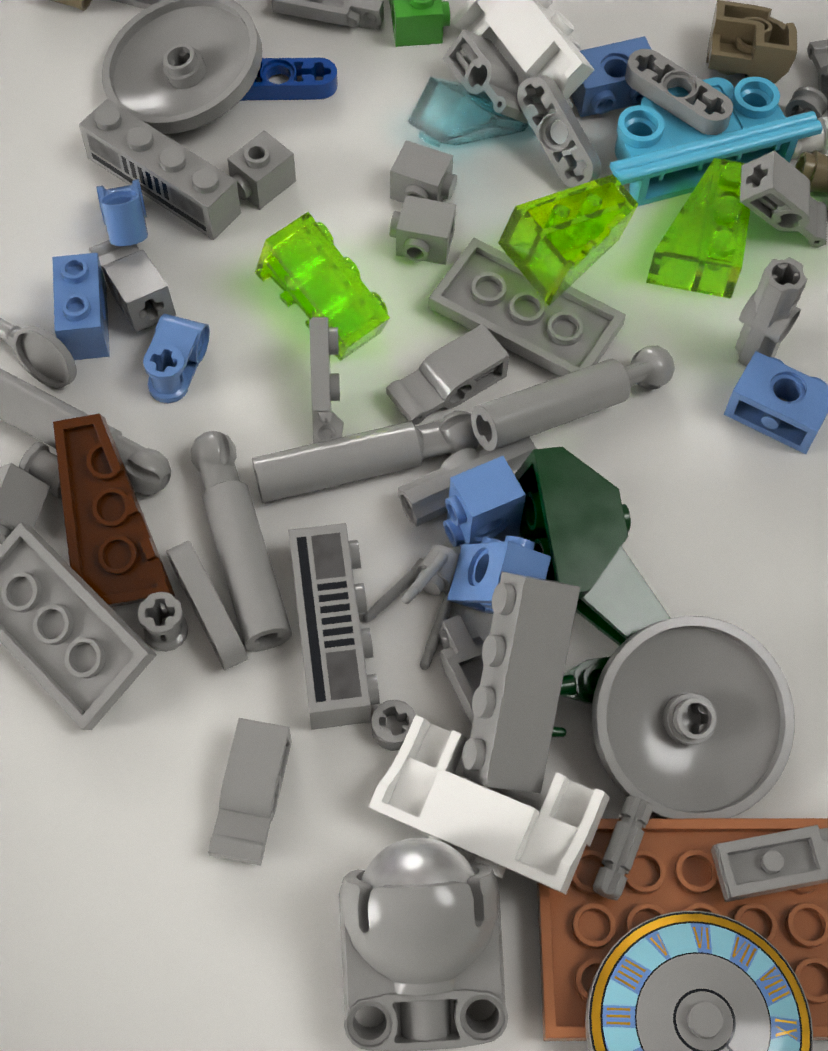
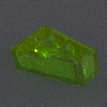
M719 158L713 159L655 249L646 283L732 298L743 265L750 209L740 202L741 165L745 163Z
M611 174L515 206L498 244L547 305L550 306L620 239L639 204L619 180Z
M307 212L265 240L255 274L262 281L270 277L284 291L280 294V299L288 307L296 303L309 318L305 321L308 328L309 320L312 317H328L329 327H338L339 355L335 356L341 361L379 335L390 317L387 314L388 310L383 299L376 292H370L360 279V272L356 264L349 257H343L334 246L333 237L328 228L323 223L316 222L311 214Z

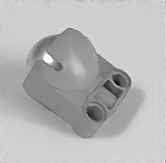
M409 838L398 841L383 849L370 862L366 870H354L343 877L339 892L345 1012L344 1027L351 1043L360 1049L371 1051H419L461 1048L489 1043L499 1038L507 1027L508 1013L505 1004L499 884L493 869L481 863L469 864L456 849L441 841L430 838ZM484 999L494 1003L495 1010L493 1014L485 1020H473L466 1014L470 1004L476 1000ZM373 1006L380 1009L384 1013L385 1018L377 1026L364 1027L355 1019L357 1011L363 1007Z

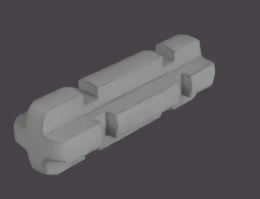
M628 796L623 804L619 819L622 821H617L602 860L604 867H600L593 884V891L602 897L618 900L622 895L628 879L624 875L629 874L644 835L642 828H646L653 810L651 803L636 796Z

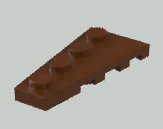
M93 414L54 421L53 428L70 567L110 607L143 602L150 594L156 592H167L174 597L175 593L105 417L101 414Z

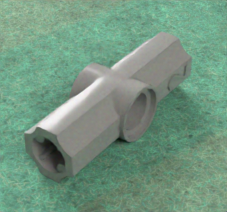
M790 257L785 260L772 259L764 269L758 288L749 298L739 316V321L744 323L740 331L735 349L739 354L738 361L746 367L755 351L768 357H775L780 343L787 336L801 312V309L796 306L808 279L803 273L804 265Z
M530 437L492 451L483 449L477 452L474 448L459 450L448 457L440 469L398 487V496L403 511L410 523H414L416 527L446 514L448 511L445 499L449 498L450 477L500 456H504L512 472L515 474L536 447Z

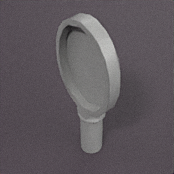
M0 318V338L14 348L16 357L30 375L39 382L54 388L64 387L74 381L77 374L75 361L70 351L57 337L42 328L27 326L21 329V327L14 326Z

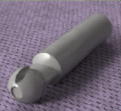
M658 345L646 346L633 356L631 364L624 367L613 358L475 406L471 414L474 434L484 449L492 451L620 404L629 398L632 385L637 384L645 389H658L667 384L672 379L675 370L673 358L666 349Z
M0 368V419L56 449L53 422L88 416L85 412ZM108 425L133 490L144 495H151L164 489L171 477L168 459L159 451L145 448L122 436L121 431Z
M454 411L446 415L441 421L415 426L411 421L254 457L252 458V463L262 503H267L419 467L422 465L423 459L447 453L454 454L465 448L477 449L480 443L472 428L471 413Z
M217 431L204 432L195 439L192 445L191 461L197 470L201 472L206 490L202 499L244 646L249 651H263L275 648L288 641L292 636V631L248 486L239 480L234 463L237 458L236 447L226 434Z

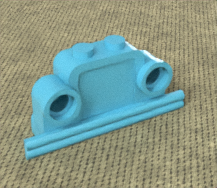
M713 77L702 81L725 94L733 103L730 122L724 132L717 135L703 134L644 96L640 105L625 109L619 116L615 144V155L618 160L610 162L609 167L619 186L630 184L629 193L635 206L638 207L741 180V165L772 151H776L790 163L798 140L821 134L823 130L822 124L817 120L814 111L785 117L778 105L780 92L777 86L768 79L747 77L739 81L734 88L730 81L720 77ZM682 87L668 89L672 95L677 97L689 95L688 91Z

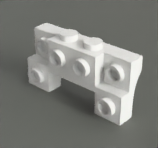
M468 0L451 20L453 25L461 30L466 29L487 38L493 44L499 38L525 73L531 76H548L557 83L570 108H572L574 105L569 100V97L590 76L594 68L579 51L581 46L571 35L574 30L572 24L559 12L554 14L549 6L553 1ZM536 88V95L532 100L534 103H542L541 96L545 93L544 89ZM547 109L548 114L555 113L556 109ZM556 120V121L552 124L551 129H552L560 120Z
M415 715L394 762L378 783L368 807L430 835V839L448 844L457 851L461 849L477 856L474 863L489 866L493 869L495 876L501 879L507 869L566 895L586 845L590 847L610 797L606 792L597 788L594 790L556 772L539 812L536 808L455 775L454 772L462 756L464 744L468 739L457 731H448L431 724L423 717Z

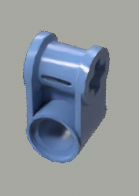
M139 179L133 180L132 185L105 189L103 185L96 186L101 213L110 243L115 246H131L144 241L148 237L145 220L147 214Z
M165 313L160 317L154 337L143 360L145 372L149 375L148 389L150 395L155 400L162 403H172L179 401L186 395L196 369L203 360L208 347L210 336L208 324Z

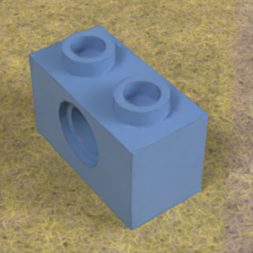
M645 36L580 51L594 68L590 76L571 95L580 117L604 114L612 110L641 104L644 96L627 84L625 73L628 58L634 51L651 49Z
M98 253L52 257L56 337L70 351L74 360L110 357L107 287Z
M755 351L731 394L724 415L807 454L828 414V385L817 377H810L785 365L777 358L768 357Z
M504 456L450 477L449 498L445 499L448 511L447 520L443 521L446 535L454 547L459 545L461 547L462 544L481 543L483 537L505 541L506 536L518 537L526 494Z
M506 536L505 541L483 537L481 543L462 544L447 600L487 614H494L492 595L495 587L500 583L502 571L546 579L551 556L534 551V542L516 536Z

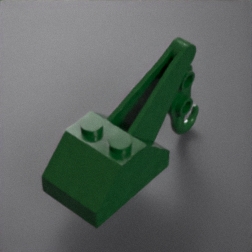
M564 447L534 449L514 475L526 494L520 524L521 538L535 543L534 551L551 556L546 579L580 587L576 612L619 646L627 638L648 625L671 619L622 547L628 538L631 518L627 505L621 502L619 488ZM610 657L588 659L564 673L559 697L592 705L598 679ZM554 726L552 737H564L567 731L563 727Z

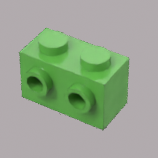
M389 0L396 47L443 43V27L450 26V7L448 1Z

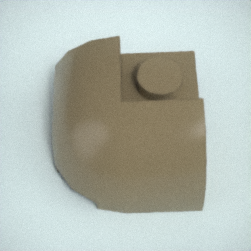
M717 0L707 50L706 63H708V69L717 70L725 75L740 73L745 74V78L762 77L773 83L778 82L789 72L796 58L797 29L795 24L786 23L785 25L783 22L770 17L772 11L770 8Z

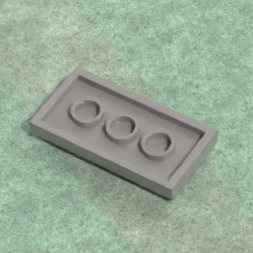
M476 238L471 240L430 295L428 301V308L470 330L483 323L502 347L559 377L597 364L624 325L626 314Z
M20 522L0 545V642L81 729L92 730L157 654L30 525Z

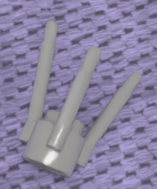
M434 545L424 559L420 558L411 571L363 615V620L370 622L409 586L410 588L402 597L404 604H409L422 589L434 596L444 592V599L420 662V667L423 670H427L431 664L440 641L438 631L442 626V621L448 619L454 603L447 599L459 555L443 545Z

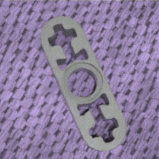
M639 49L629 56L625 80L632 89L703 134L717 135L727 129L733 112V103L725 94L654 50ZM671 87H682L688 91L689 95L677 97L672 95L668 89Z
M548 76L526 78L518 87V105L560 179L566 186L574 189L594 184L601 174V161L557 83ZM536 88L544 89L545 93L541 96L542 103H534L532 100L536 95ZM547 109H556L555 113L548 114ZM556 120L563 121L568 129L567 139L562 144L556 143L551 137V126ZM577 145V149L570 151V155H562V151L569 150ZM585 161L587 167L583 169V175L576 176L573 170L577 167V162Z
M188 540L166 550L173 570L224 670L248 660L241 639L190 541Z

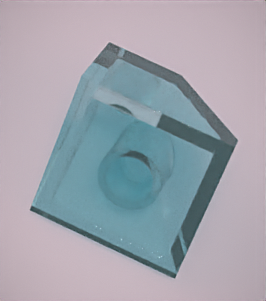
M430 77L408 120V123L420 130L418 137L435 147H440L441 143L460 145L525 131L528 123L525 124L495 112L492 102L470 94L461 83L436 77Z

